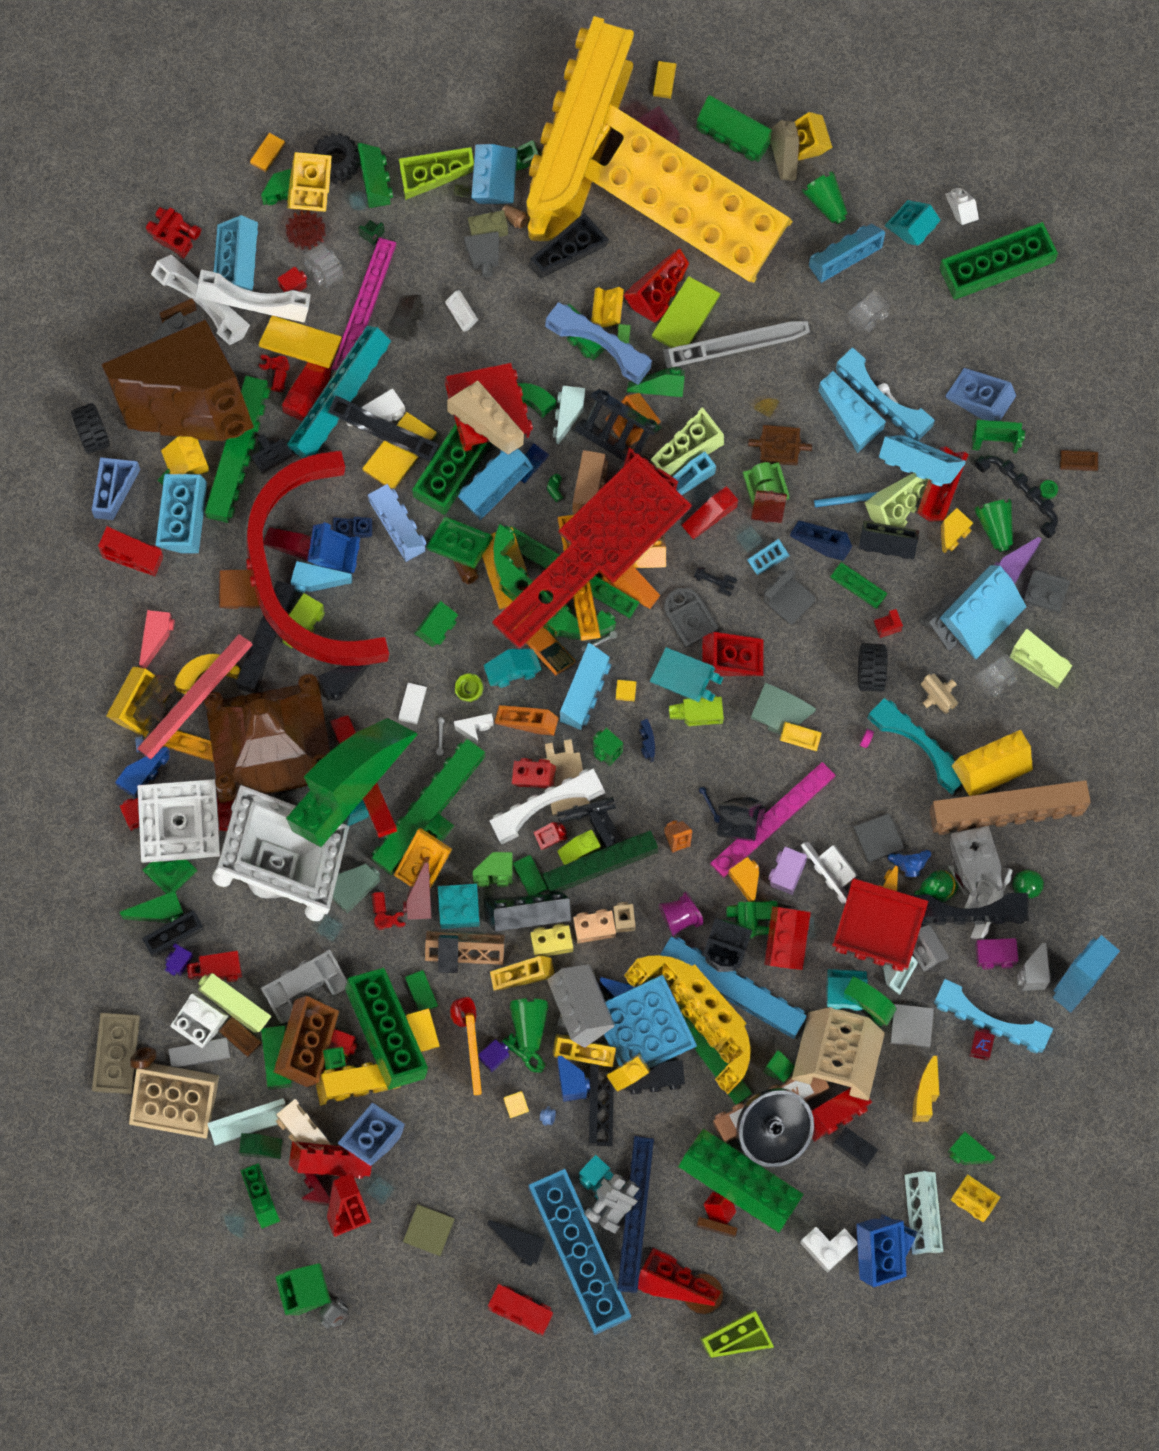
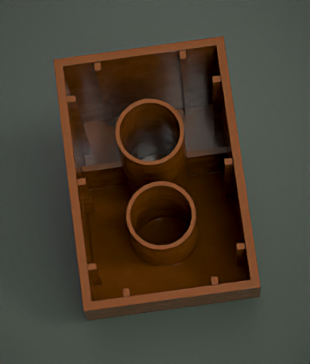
M206 320L101 364L128 429L143 432H160V435L182 436L193 437L198 440L224 441L229 438L239 437L245 431L254 428L237 378Z

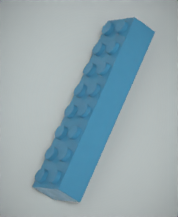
M1102 935L1098 939L1093 938L1053 990L1055 992L1053 998L1071 1013L1097 983L1120 950Z
M563 1169L530 1184V1193L593 1334H599L631 1319V1314L621 1292L617 1291L618 1285L591 1225L584 1214L583 1207L566 1170Z

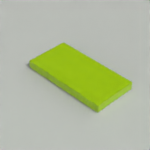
M688 276L653 332L652 338L670 348L691 344L721 293Z

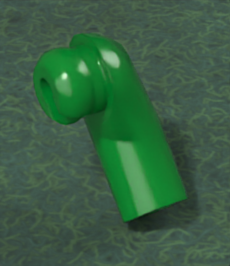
M559 474L551 476L547 485V491L556 503L564 498L558 490L562 481V477Z

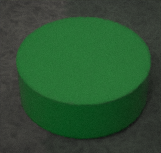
M1052 480L1043 481L1039 487L1041 496L1044 499H1053L1058 493V486Z

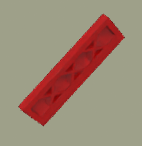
M946 446L940 448L941 451L965 461L969 455L965 451L955 453ZM963 468L951 483L943 484L942 486L931 483L932 480L929 479L917 514L930 522L945 520Z

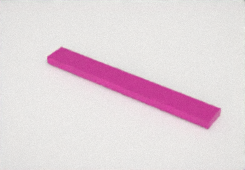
M378 238L332 370L337 371L368 325L396 248V242Z

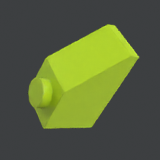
M589 830L573 838L560 848L557 853L565 865L600 851L601 846L593 831Z

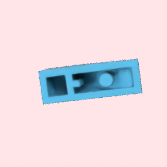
M296 561L291 585L295 586L297 592L305 593V591L313 592L350 584L353 579L352 574Z

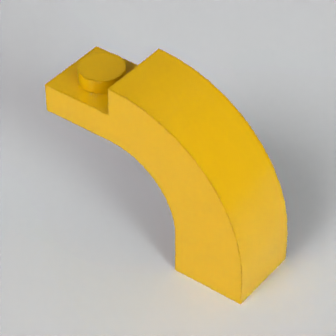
M206 654L188 662L176 678L174 684L175 691L186 694L221 654ZM235 664L226 676L238 679L241 668Z

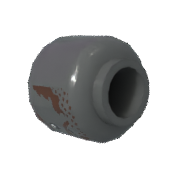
M339 1298L336 1300L330 1299L331 1302L325 1304L319 1311V1315L322 1318L320 1322L328 1329L330 1327L338 1329L349 1317V1307Z

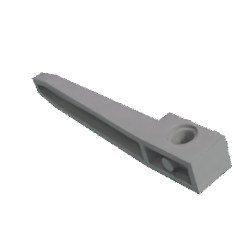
M808 321L785 322L664 349L663 353L666 367L671 368L794 340L809 333L810 330Z

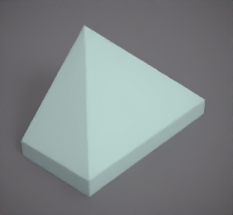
M912 956L908 970H903V972L893 970L891 965L885 964L883 970L886 985L900 995L918 961Z

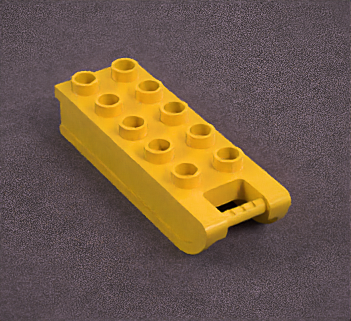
M594 16L589 29L581 27L575 44V48L579 49L576 60L569 59L564 73V80L567 81L565 92L557 91L552 107V112L556 113L553 124L546 122L542 132L541 144H544L542 156L535 154L530 165L529 176L533 178L527 199V214L531 217L528 223V236L532 241H549L554 239L581 216L593 182L586 178L584 174L609 105L611 104L619 109L633 70V63L626 60L634 38V32L606 24L603 18ZM612 127L592 157L598 163H600Z
M609 105L584 176L747 281L754 283L757 279V273L784 230L793 221L613 105ZM612 127L622 133L624 139L609 164L603 166L593 160L592 157Z

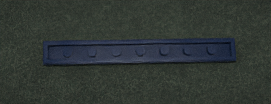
M634 1136L629 1180L634 1182L639 1187V1190L634 1195L637 1200L636 1204L632 1205L630 1211L625 1215L617 1291L637 1293L654 1138Z

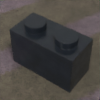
M846 1126L833 1144V1147L864 1169L878 1151L877 1148Z

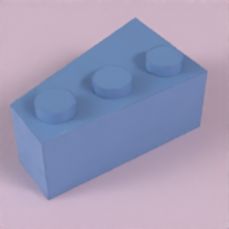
M100 457L92 505L94 518L114 520L140 471L137 461Z

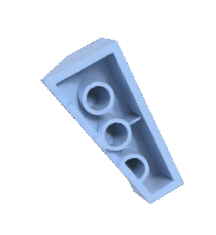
M388 484L368 494V500L405 562L425 552L426 541L421 534H417V526L413 519H408L406 515L408 512L404 504H399L397 501L399 497L394 488L390 489Z

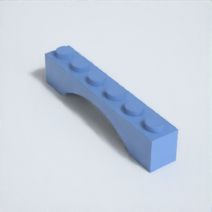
M558 302L546 318L545 327L559 336L581 337L601 345L615 358L622 375L639 385L651 368L652 360L646 354L639 353L628 343H623L616 335L607 333L600 325L591 323L584 315L575 313L568 305Z

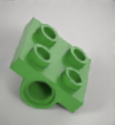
M769 462L760 463L751 470L743 472L753 508L789 499L790 496L779 462L771 465Z

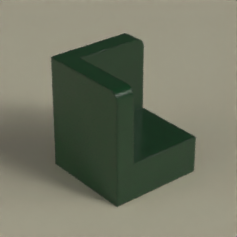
M369 220L365 226L360 225L358 227L359 236L372 245H375L378 238H381L385 233L382 222L377 225Z

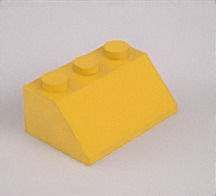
M132 667L106 716L118 725L146 737L172 687L147 669Z

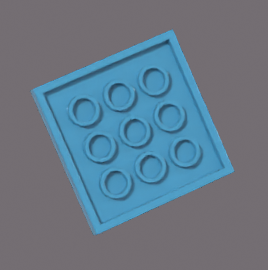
M663 974L605 1001L615 1026L606 1032L604 1036L609 1046L616 1047L615 1058L619 1066L640 1054L650 1069L697 1047L696 1041Z

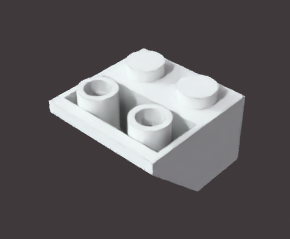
M192 993L170 1027L199 1047L204 1048L217 1034L229 1015L199 994Z

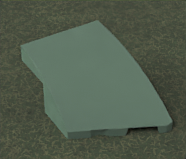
M765 683L751 719L767 725L769 731L781 735L784 722L799 726L815 712L816 708L786 691Z

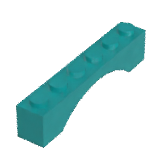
M884 698L869 713L867 719L880 731L902 735L918 744L932 761L937 773L938 783L951 795L962 786L961 781L952 768L955 762L954 757L949 752H944L936 740L928 738L925 735L926 732L920 726L916 727L907 714H902L897 710L894 702Z

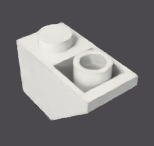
M955 188L945 194L956 220L961 225L979 219L975 199L963 188Z

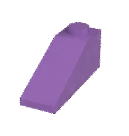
M1037 537L1003 557L1000 563H995V566H1001L1015 584L1042 539Z

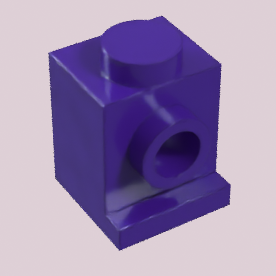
M175 943L173 946L174 953L170 952L165 960L167 962L165 971L172 976L177 974L181 977L187 968V964L192 960L193 955Z

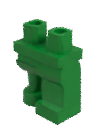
M777 901L738 902L737 905L726 907V918H736V924L753 929L750 939L758 935H768L770 923L768 927L758 926V921L771 920L772 906L777 907Z

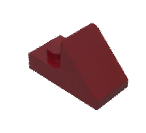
M304 1173L306 1178L303 1181L309 1190L311 1188L314 1190L302 1197V1201L329 1206L330 1197L316 1176Z

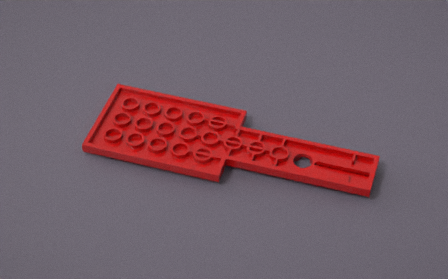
M636 454L558 530V533L571 545L492 621V624L520 650L598 572L614 584L692 505L639 454ZM548 590L553 594V600L548 604L540 602L538 595L541 591Z

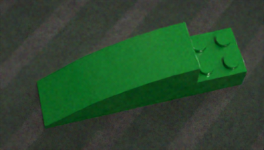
M386 718L358 731L335 747L304 776L310 791L286 818L292 832L322 847L414 740L417 733Z

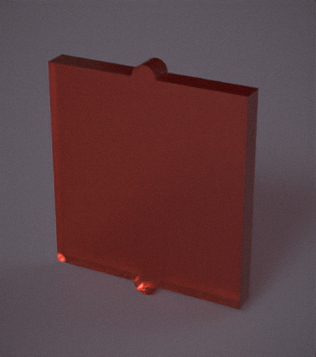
M756 490L751 520L764 521L765 523H782L787 494Z

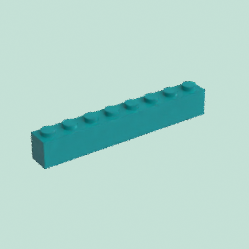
M366 326L287 443L299 457L306 458L318 453V449L327 440L329 433L339 420L328 413L335 396L351 402L358 394L359 388L368 379L372 369L377 366L382 354L387 351L391 340L378 327Z

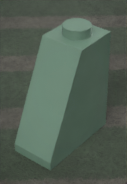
M367 864L338 874L332 899L348 913L380 882V873L373 866L370 868Z

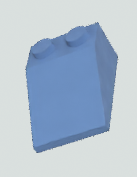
M966 368L962 370L946 394L948 400L977 417L988 421H1000L1016 397L1011 382Z
M371 1103L338 1144L371 1166L399 1140L405 1124L374 1103Z

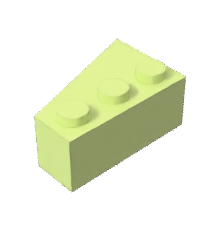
M1028 629L1022 634L1009 657L1057 689L1072 667L1066 658L1057 654Z

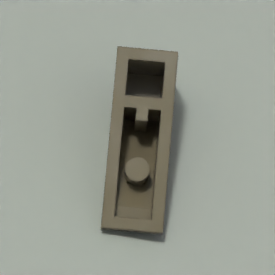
M781 120L770 128L772 130L770 142L780 180L795 181L797 178L799 136L795 122Z

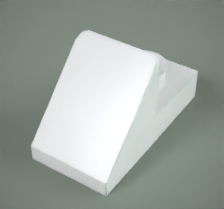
M492 713L454 721L455 730L478 744L476 729L485 731L490 729V726H494Z

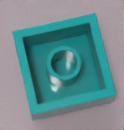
M477 884L438 886L441 929L480 927Z

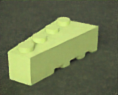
M702 407L698 414L691 418L687 425L681 431H678L674 438L651 459V464L673 477L685 465L703 452L710 454L723 446L724 434Z

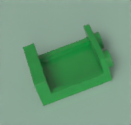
M977 420L973 430L972 450L979 451L983 441L1013 443V453H1017L1018 448H1022V441L1025 439V430H1022V423Z

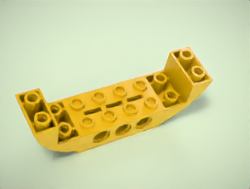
M660 955L638 958L624 975L627 982L635 988L652 978L664 975L682 1014L694 1024L698 1032L702 1033L709 1045L716 1049L723 1061L728 1063L727 1067L715 1080L718 1086L729 1094L743 1079L748 1069L750 1043L745 1028L747 1023L695 964L691 966L681 960Z

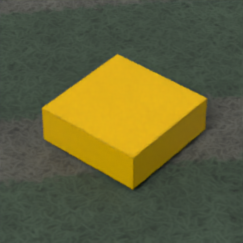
M617 680L616 700L635 702L636 681Z

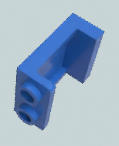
M328 523L313 525L307 561L324 568L349 574L354 573L357 565L356 560L360 547V537H348L333 531Z

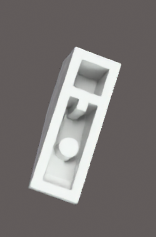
M393 389L361 407L389 422L399 420L405 413V406Z

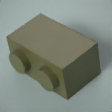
M504 210L468 217L470 236L498 232L499 237L508 235Z

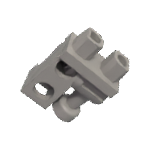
M615 1173L610 1181L605 1178L601 1182L602 1186L597 1189L599 1199L593 1208L589 1207L584 1212L588 1219L595 1223L599 1222L603 1228L613 1233H616L620 1228L617 1224L624 1214L630 1211L632 1205L636 1204L637 1200L634 1195L639 1190V1187L634 1182L628 1180L626 1183V1180L617 1173Z

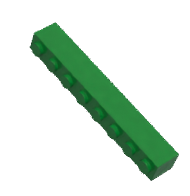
M245 376L241 393L254 428L245 431L239 437L226 440L205 510L206 518L228 523L229 519L234 517V502L238 501L240 497L239 485L240 483L243 484L246 473H243L245 466L248 467L251 456H249V451L254 449L256 442L254 435L255 432H259L261 425L259 418L260 415H264L266 405L263 404L265 398L268 399L270 396L271 388H268L266 380Z
M466 739L464 743L460 742L455 749L456 753L452 758L449 756L446 759L441 772L437 771L431 779L433 782L430 786H425L420 792L421 797L418 801L411 803L407 815L399 818L396 823L397 832L386 835L383 845L381 847L377 846L373 851V863L392 876L396 871L419 828L424 829L430 821L441 814L486 757L485 751L470 740Z

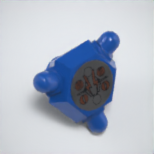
M929 850L902 851L897 855H888V861L898 866L899 870L905 873V877H916L920 875V870L924 868L928 858L931 857V852Z

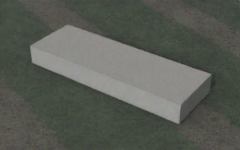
M227 1038L209 1041L204 1048L192 1044L168 1049L171 1067L176 1068L231 1058Z

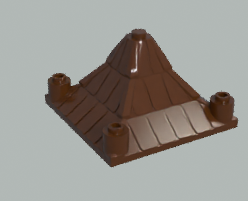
M305 674L300 677L299 685L232 698L223 699L219 692L214 691L210 692L204 699L216 775L215 785L220 803L235 800L240 785L263 794L308 786L304 776L330 752L320 686L316 676Z

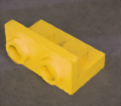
M599 287L595 288L591 320L593 323L604 328L620 324L624 289L616 287L605 291Z
M967 1174L952 1196L951 1201L958 1207L966 1210L974 1218L984 1222L1001 1197Z

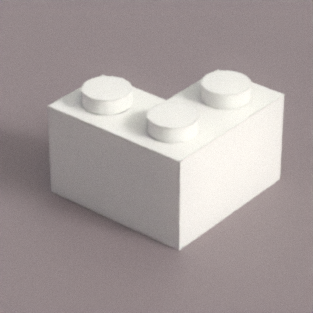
M815 1227L801 1240L800 1244L828 1273L858 1245V1242L845 1228L829 1241Z

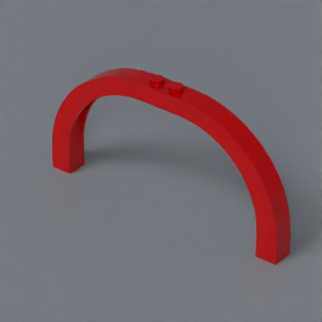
M342 451L321 453L300 459L280 470L266 483L258 494L249 516L246 536L248 556L246 567L247 570H251L252 576H249L250 585L255 588L262 613L270 626L286 643L316 660L343 666H361L388 662L389 651L385 637L360 641H339L319 636L296 623L283 609L275 595L263 545V528L269 513L276 503L294 488L318 479L343 476L345 472Z

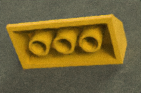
M1019 730L960 756L954 762L952 768L969 796L980 795L1032 771L1031 746L1023 732Z

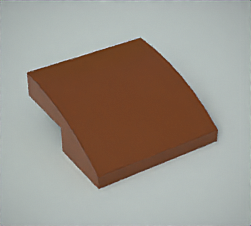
M251 570L219 571V608L238 609L243 607L257 609L260 607L255 588L250 585L249 576H252Z

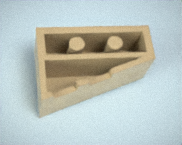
M296 1099L276 1114L278 1118L276 1123L282 1130L287 1129L290 1133L288 1138L291 1142L299 1141L331 1145L319 1128L312 1122L308 1114L299 1106Z

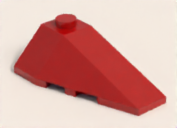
M310 362L306 364L282 404L283 413L300 421L304 420L329 383L332 363L330 368Z
M652 1249L639 1274V1290L657 1297L711 1306L715 1305L721 1293L718 1289L703 1278L693 1276L691 1274L692 1270L688 1267L682 1268L676 1263L677 1259L658 1249Z

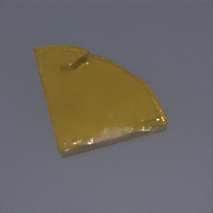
M772 398L761 400L754 406V410L770 418L778 406L779 400Z

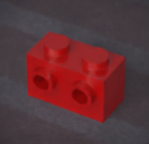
M521 758L520 761H514L512 784L517 787L529 788L552 787L555 783L556 766L546 759L532 762V759Z

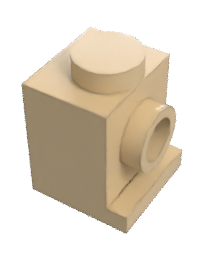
M621 902L617 903V906H613L616 933L635 931L633 904ZM626 915L628 919L622 921L620 917Z

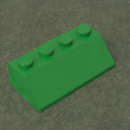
M708 95L697 118L696 128H698V131L704 135L709 134L716 142L725 143L732 151H739L748 160H755L759 163L770 146L772 130Z

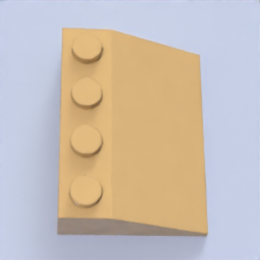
M154 1063L149 1067L137 1069L129 1125L207 1139L209 1131L207 1123L211 1122L219 1075Z

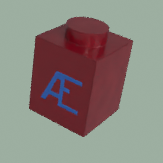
M976 1030L973 1034L969 1057L988 1061L991 1056L995 1035L991 1034L989 1030Z

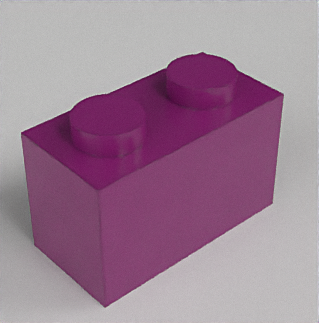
M1016 938L977 940L975 943L977 967H982L983 970L993 969L994 966L1010 969L1018 962Z

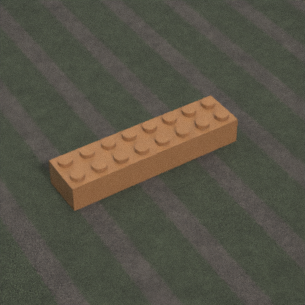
M1085 780L933 801L929 812L933 833L938 832L939 835H945L950 833L951 830L961 832L969 830V828H980L988 825L1003 827L1009 822H1014L1018 825L1026 823V820L1031 819L1034 822L1044 821L1046 817L1061 819L1064 815L1071 814L1072 817L1083 815V812L1087 810L1091 802L1087 781Z

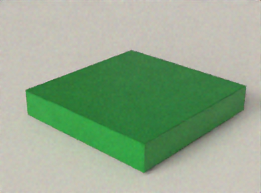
M187 859L150 862L142 871L165 894L173 891L176 892L198 870Z

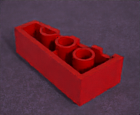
M292 1141L289 1165L297 1173L329 1174L339 1177L353 1173L354 1178L363 1179L364 1176H370L372 1165L370 1166L342 1146Z

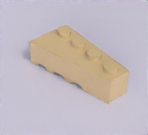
M476 381L447 400V412L459 417L460 421L473 427L478 434L487 437L492 444L506 454L512 453L523 445L524 433L479 381Z

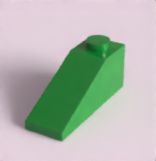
M671 367L645 376L639 385L630 381L628 382L627 392L683 397L685 370H681L680 367Z
M175 891L120 911L121 917L124 920L159 923L172 922L184 915Z

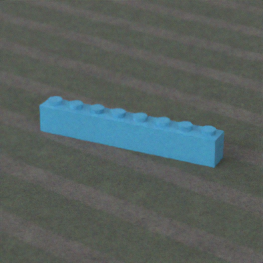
M670 937L660 956L672 957L691 966L695 964L726 1000L792 1039L796 1037L807 1017L802 1009L787 1005L788 1002L779 996L775 998L770 995L771 992L764 987L758 988L753 985L754 982L747 977L741 978L736 975V971L717 972L706 963L701 950L696 947H688L681 938Z

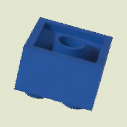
M557 1056L563 1102L586 1099L587 1093H590L589 1078H585L584 1072L563 1056Z

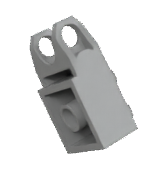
M989 826L951 833L950 847L963 885L968 889L971 896H976L975 885L981 880L990 881L997 891L1002 890L1001 863Z

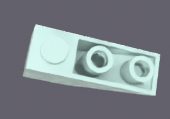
M563 386L562 392H558L557 403L561 404L560 409H556L555 415L558 427L554 426L553 438H556V444H560L582 414L585 388Z

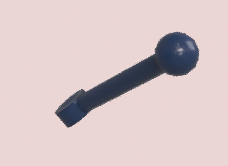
M700 787L699 792L703 794L711 812L713 813L714 821L716 823H719L721 816L717 815L709 797L706 794V788Z

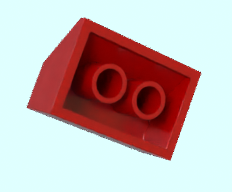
M772 906L764 965L803 970L811 912Z

